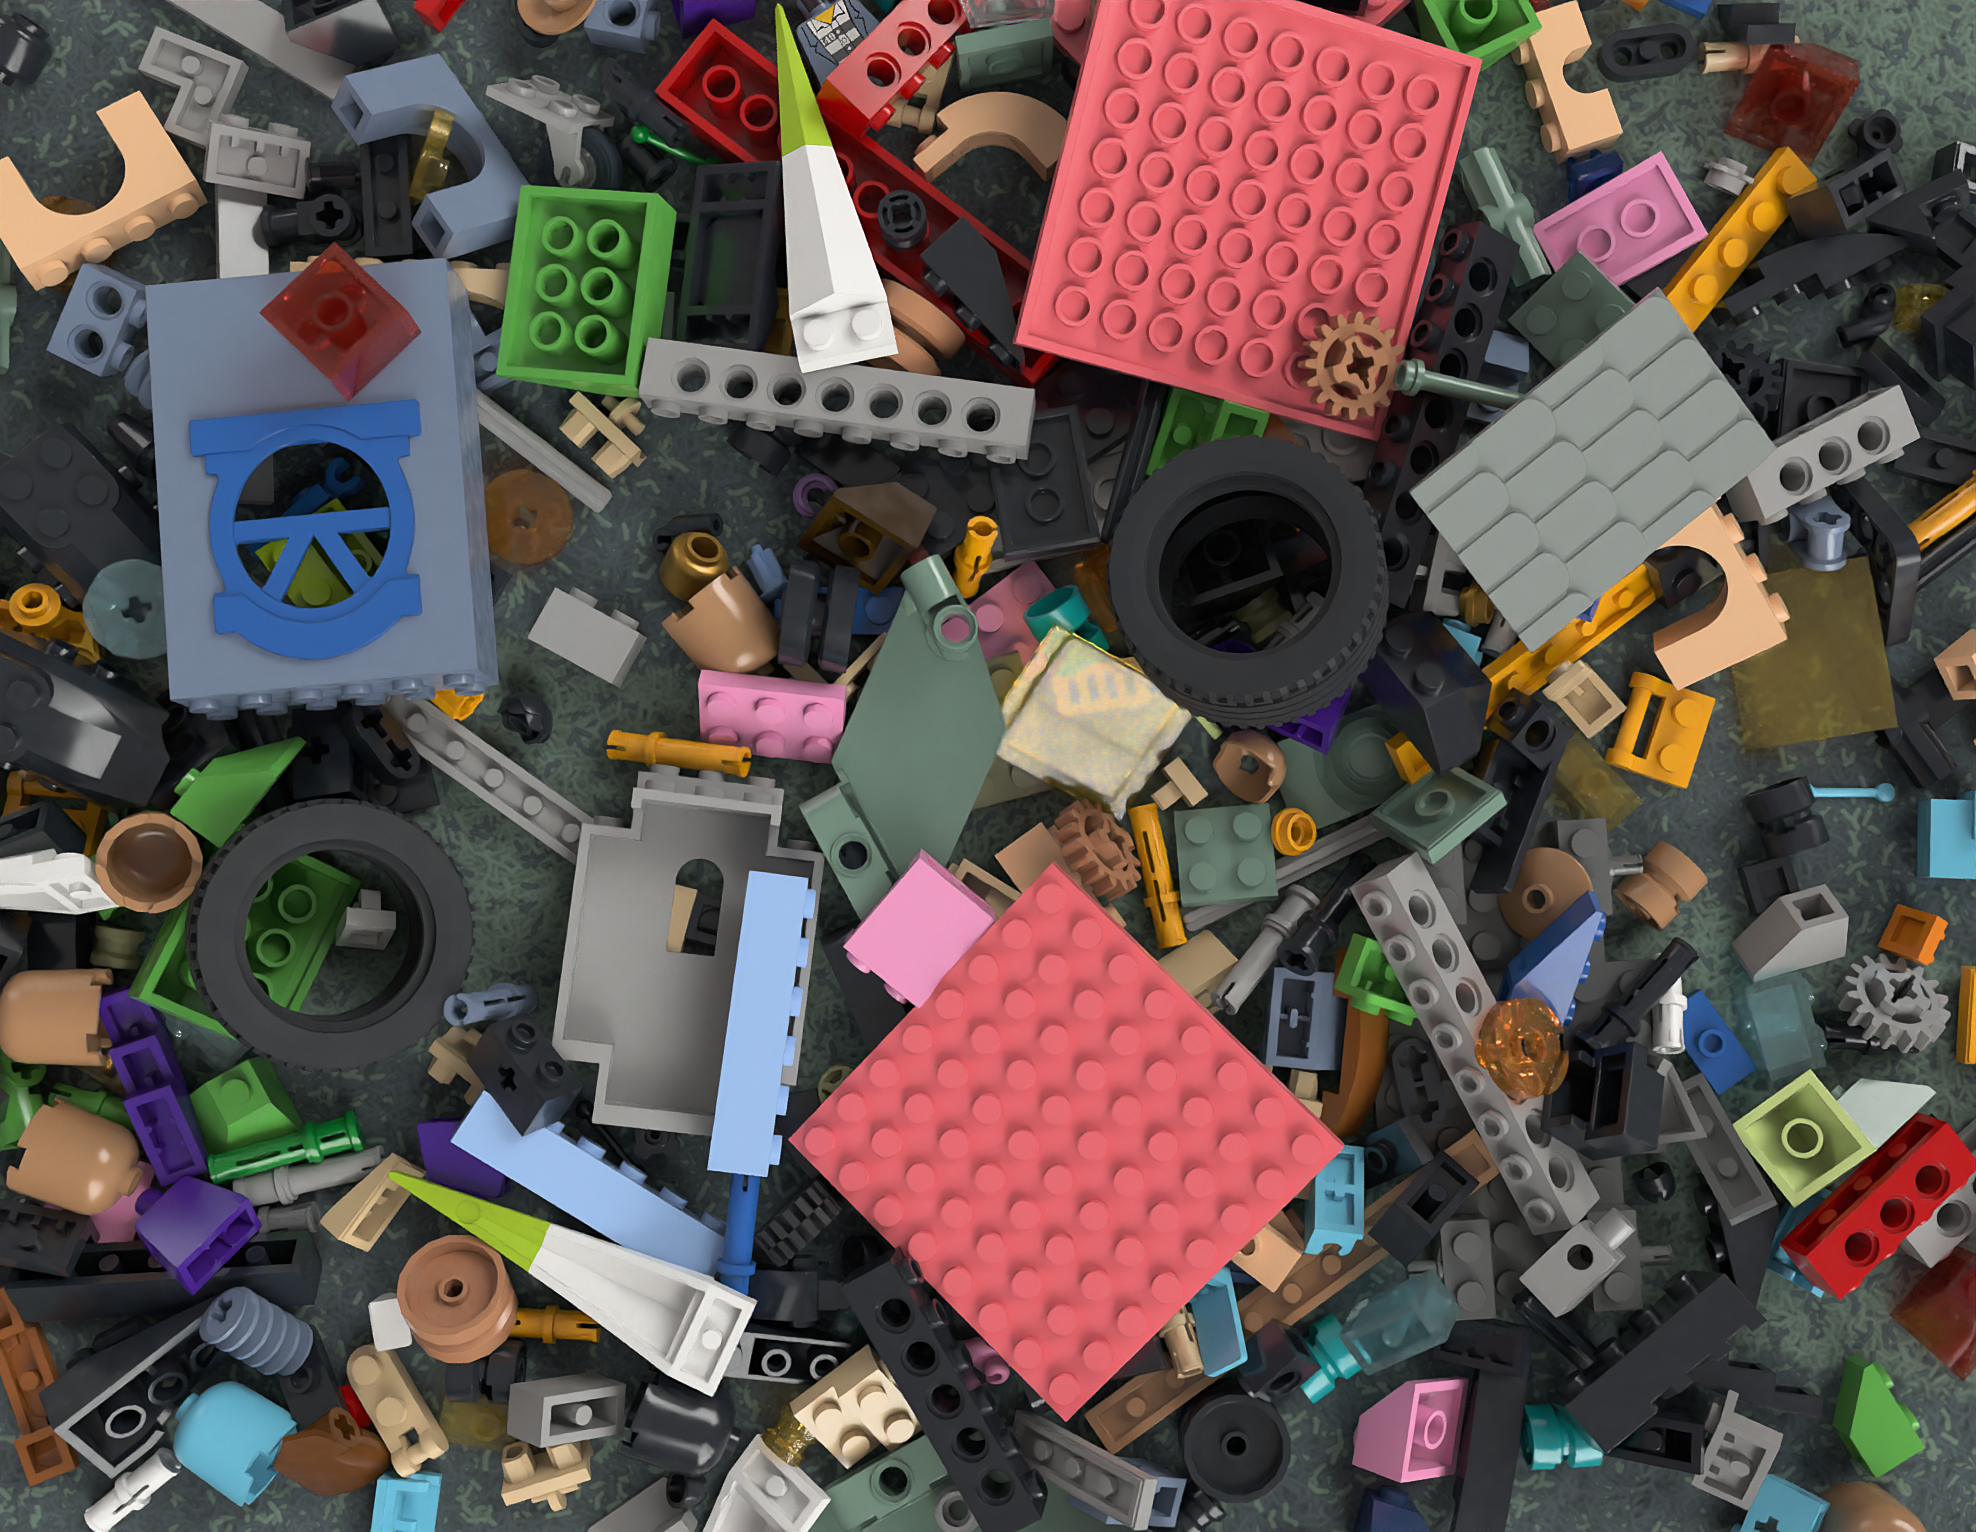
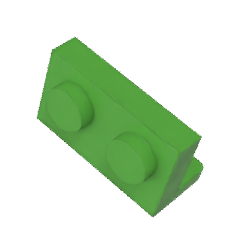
M1354 933L1334 989L1352 996L1350 1006L1374 1015H1378L1382 1007L1385 1008L1384 1016L1411 1026L1413 1019L1418 1018L1378 941Z

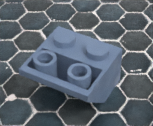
M1272 965L1266 973L1259 1061L1265 1065L1310 1070H1341L1348 999L1333 996L1335 971L1316 970L1311 976L1305 977L1291 972L1285 966Z

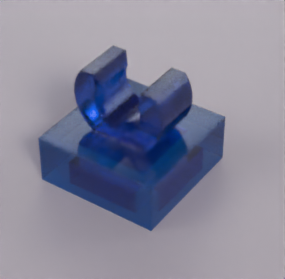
M1598 149L1590 150V159L1578 163L1573 156L1567 159L1566 176L1569 180L1568 198L1570 204L1622 174L1624 162L1616 150L1605 154Z

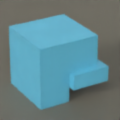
M1976 790L1958 793L1957 800L1929 799L1918 802L1917 877L1976 879Z

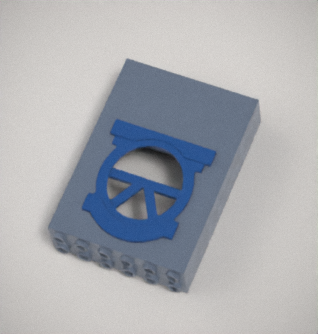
M447 258L146 285L145 296L170 700L189 707V712L206 714L208 720H231L238 718V711L256 709L257 715H281L288 712L287 706L306 704L307 710L314 711L331 710L337 708V701L356 699V705L371 706L385 704L387 702L386 696L405 694L406 700L422 701L436 698V691L455 689V695L472 696L485 693V686L499 685L469 294ZM330 442L351 450L364 459L377 474L389 502V507L234 522L239 496L252 472L267 457L286 446ZM390 530V538L385 556L374 576L370 577L366 574L340 535ZM316 537L353 590V596L340 603L322 608H298L286 605L282 601L313 538ZM288 540L266 585L258 587L245 570L238 554L237 545Z

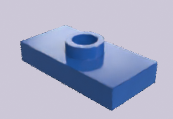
M1695 989L1686 996L1687 1010L1683 1011L1684 1053L1698 1073H1703L1714 1094L1719 1096L1756 1070L1757 1067L1703 991Z

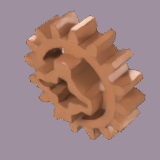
M1362 312L1349 313L1346 321L1343 314L1330 317L1331 328L1325 324L1316 325L1313 328L1318 341H1304L1302 347L1311 354L1309 359L1299 361L1298 367L1309 370V377L1303 379L1300 385L1301 387H1313L1315 389L1309 400L1311 404L1327 402L1324 409L1325 415L1336 416L1341 410L1342 420H1355L1357 413L1362 418L1374 416V405L1383 408L1391 404L1389 397L1386 395L1387 391H1401L1394 386V376L1400 364L1396 363L1395 356L1401 354L1405 349L1403 345L1391 346L1389 341L1396 332L1394 328L1378 330L1380 317L1372 316L1364 321ZM1355 334L1361 335L1364 338H1366L1368 341L1371 342L1374 348H1370L1362 344L1361 337L1355 336ZM1328 349H1330V354H1329V356H1328V358H1327V360H1326V363H1325V365H1324L1327 351H1328ZM1353 359L1357 361V368H1354L1351 374H1349L1347 365L1351 364ZM1378 372H1379L1377 381H1376V383H1375L1374 380H1375V378H1376V376H1377V374H1378ZM1335 384L1341 387L1344 396H1349L1350 399L1338 395L1330 385Z
M1087 798L1081 802L1077 800L1059 812L1061 816L1055 819V824L1060 830L1054 833L1055 837L1064 845L1059 851L1063 855L1064 861L1071 873L1078 872L1081 875V884L1084 887L1092 886L1095 896L1099 898L1105 894L1108 901H1112L1115 898L1119 899L1137 887L1136 882L1141 879V875L1136 868L1141 866V863L1132 855L1131 851L1136 849L1125 828H1119L1115 824V818L1112 813L1103 812L1102 806L1098 802L1092 806Z

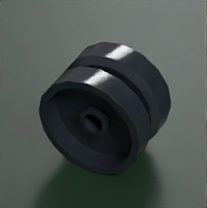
M792 559L787 589H783L777 633L781 634L778 664L803 667L808 662L813 638L820 639L818 664L821 670L846 673L861 568L836 565L830 572L827 594L819 593L821 569L818 563L815 561Z
M1219 1378L1184 1404L1178 1418V1442L1191 1478L1207 1495L1225 1503H1249L1267 1496L1283 1480L1291 1461V1438L1275 1403L1260 1397L1256 1399L1251 1397L1242 1388L1237 1378ZM1234 1436H1237V1437H1236V1441H1237L1236 1444H1233V1445H1228V1444H1227V1442H1228V1440H1229L1230 1438H1232V1437H1234Z

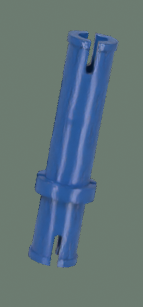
M731 1173L723 1258L717 1260V1272L721 1273V1284L748 1296L749 1277L755 1274L756 1262L751 1260L761 1176L748 1175L747 1186L744 1187V1174Z

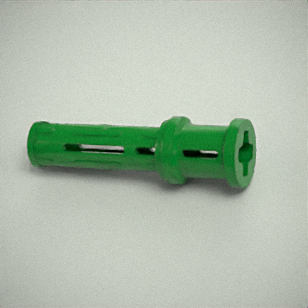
M352 1108L346 1110L345 1116L320 1123H315L314 1120L306 1121L304 1125L300 1126V1131L259 1141L220 1154L209 1155L208 1167L214 1185H219L222 1182L264 1172L304 1159H308L310 1163L314 1162L317 1164L323 1162L324 1156L352 1148L359 1152L365 1149L357 1113ZM341 1132L345 1133V1135H341L331 1139H325V1137L331 1136ZM303 1143V1147H299L296 1149L292 1148V1146ZM273 1151H280V1153L274 1154L250 1162H240L242 1160L270 1153Z

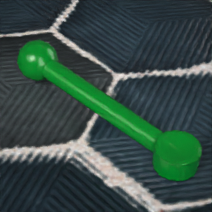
M634 125L630 130V135L635 142L642 143L646 141L697 166L722 164L717 158L710 157L704 159L679 146L670 149L665 142L650 133L644 125Z

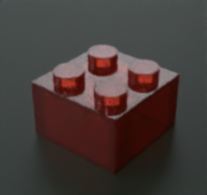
M335 242L259 312L274 331L348 402L422 333L408 311Z

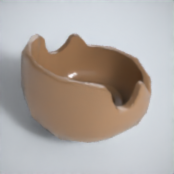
M1253 729L1233 732L1220 745L1221 750L1213 761V767L1221 782L1235 796L1248 803L1263 804L1268 801L1282 785L1286 776L1287 764L1281 748L1268 735ZM1244 755H1251L1258 762L1259 769L1254 774L1239 769Z

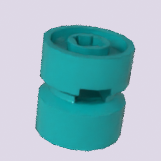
M1067 585L1046 594L1029 606L1023 614V619L1035 640L1046 643L1043 647V654L1058 676L1070 675L1088 667L1101 658L1110 646L1098 621L1087 619L1090 614V607L1076 585Z
M1331 1311L1310 1325V1336L1307 1338L1303 1337L1322 1367L1300 1386L1313 1404L1335 1389V1379L1337 1377L1348 1380L1368 1365L1366 1359Z
M1550 1404L1524 1406L1520 1447L1528 1470L1556 1469L1562 1460L1570 1468L1600 1466L1603 1453L1592 1449L1559 1411H1555Z

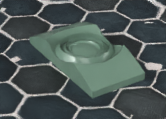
M1380 703L1343 716L1327 755L1291 738L1276 743L1281 748L1287 764L1284 782L1278 788L1286 808H1298L1311 816L1315 822L1316 829L1380 805L1408 783L1400 777L1385 745V742L1400 732L1401 729ZM1469 759L1457 767L1466 771L1473 768L1474 765L1472 760Z

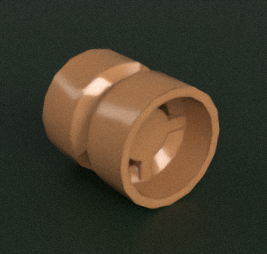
M1658 841L1642 858V874L1626 875L1613 889V893L1643 923L1656 931L1662 932L1680 913L1677 903L1679 901L1690 902L1708 883V879L1701 869L1680 850L1667 842Z

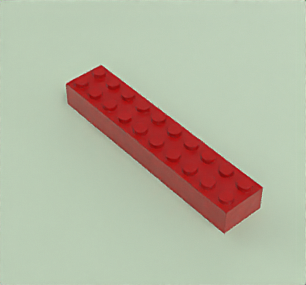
M712 18L655 92L659 94L661 103L690 124V134L729 164L779 161L782 163L778 67ZM816 100L880 279L886 278L895 281L932 303L961 329L965 335L964 344L1020 387L1033 389L1038 382L1049 374L1061 356L1022 346L1025 354V369L1019 374L1011 364L1006 368L1002 367L988 352L986 346L990 342L978 329L973 333L969 332L956 318L953 310L957 307L945 294L938 298L920 278V275L924 272L921 269L920 255L964 216L997 252L1016 325L1032 261L866 134L858 140ZM896 190H908L915 193L923 201L926 209L927 235L919 247L909 252H898L889 248L883 241L877 219L879 204L888 193Z

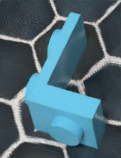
M1224 1266L1188 1301L1192 1305L1204 1373L1211 1377H1216L1247 1360V1351L1230 1268Z

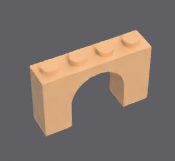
M140 90L96 112L125 161V178L118 194L104 207L82 215H65L49 210L37 201L11 159L7 156L0 160V238L21 272L36 291L46 286H54L63 282L69 274L79 270L82 263L102 262L115 250L133 241L147 239L156 229L176 219L187 218L193 215L199 207L208 203L196 178Z
M1716 503L1658 548L1681 545L1700 549L1716 559L1725 572L1723 585L1711 603L1698 612L1653 633L1654 653L1677 691L1787 640L1784 621L1790 619V615L1778 593L1769 596L1762 584V581L1768 578L1760 560L1755 553L1746 556L1739 544V541L1745 538L1737 520L1732 513L1723 516Z

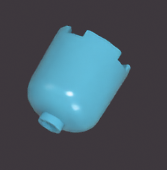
M222 1381L206 1389L200 1396L192 1393L180 1406L175 1416V1419L180 1421L175 1431L173 1449L176 1458L186 1468L242 1507L244 1502L248 1505L251 1504L277 1475L278 1471L273 1469L271 1465L281 1438L298 1433L296 1429L297 1423L293 1421L290 1412L245 1385L235 1381Z

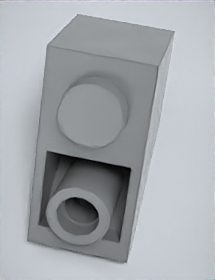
M1826 884L1779 897L1732 942V948L1737 959L1754 983L1844 957L1846 954L1849 916Z

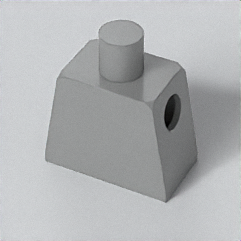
M1612 1208L1596 1224L1591 1220L1578 1222L1535 1262L1519 1280L1555 1317L1563 1315L1578 1306L1626 1258L1618 1246L1636 1229L1615 1208ZM1584 1246H1587L1593 1253V1261L1590 1264L1582 1257L1581 1249Z

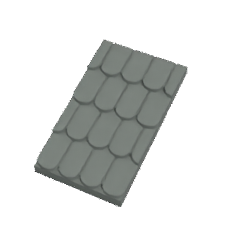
M1656 287L1413 486L1409 492L1522 642L1533 653L1592 606L1596 599L1642 564L1651 553L1716 503L1720 496L1766 461L1769 455L1777 450V448L1661 289Z

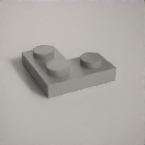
M156 26L138 69L147 77L180 89L163 128L170 136L206 150L208 130L204 128L205 119L218 121L219 112L230 114L249 67L240 59Z

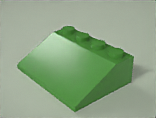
M521 185L496 369L497 376L607 396L641 398L638 392L648 337L661 339L677 212L658 193Z
M241 824L239 828L233 833V835L241 828H243L245 825ZM206 840L201 850L203 854L202 872L211 857L219 849L209 840ZM307 854L282 866L263 884L252 902L245 926V949L256 981L273 1001L295 1012L299 1011L336 936V928L346 908L350 907L362 883L361 880ZM191 894L177 907L171 908L126 996L237 1041L213 1017L203 1003L192 980L185 947V922L188 913L187 909L192 897Z

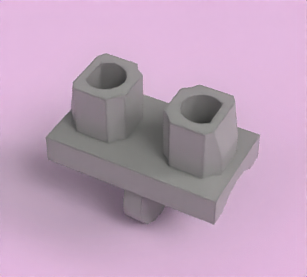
M1436 531L1435 535H1428L1409 594L1411 596L1409 610L1432 611L1438 618H1451L1459 614L1461 592L1442 587L1444 573L1462 575L1466 573L1467 568L1439 531Z

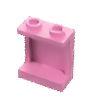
M921 848L909 862L908 869L860 925L847 934L843 947L848 950L846 956L854 966L864 973H869L872 970L886 982L884 988L893 998L902 1004L910 1001L919 1009L930 997L942 977L995 922V909Z

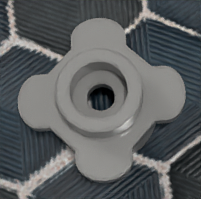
M1721 157L1718 163H1705L1703 167L1709 170L1703 183L1729 195L1739 197L1744 185H1747V183L1753 184L1754 182L1753 178L1744 175L1748 168L1747 166L1726 157Z

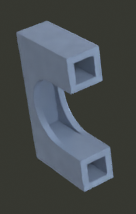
M439 53L344 76L331 107L357 145L398 134H418L444 145L463 165L469 182L426 194L411 222L435 258L446 257L450 259L514 238L521 185L530 184L512 160L508 150L504 148L492 131L484 115L477 109L461 86L457 76L450 70Z

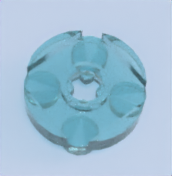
M140 559L119 561L101 570L89 587L83 602L85 624L92 637L115 656L133 660H145L158 657L167 652L161 566ZM138 596L141 603L151 602L152 611L146 613V621L142 623H137L134 618L125 619L123 617L122 611L129 608L128 599Z

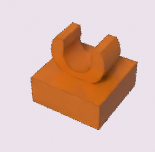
M1897 904L1877 947L1892 955L1928 966L1935 959L1933 954L1939 941H1943L1945 938L1944 931L1948 922L1937 915Z

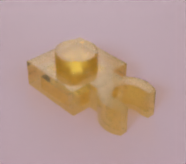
M435 108L412 176L409 196L424 200L426 194H430L432 186L442 188L450 161L442 158V154L451 132L454 115Z

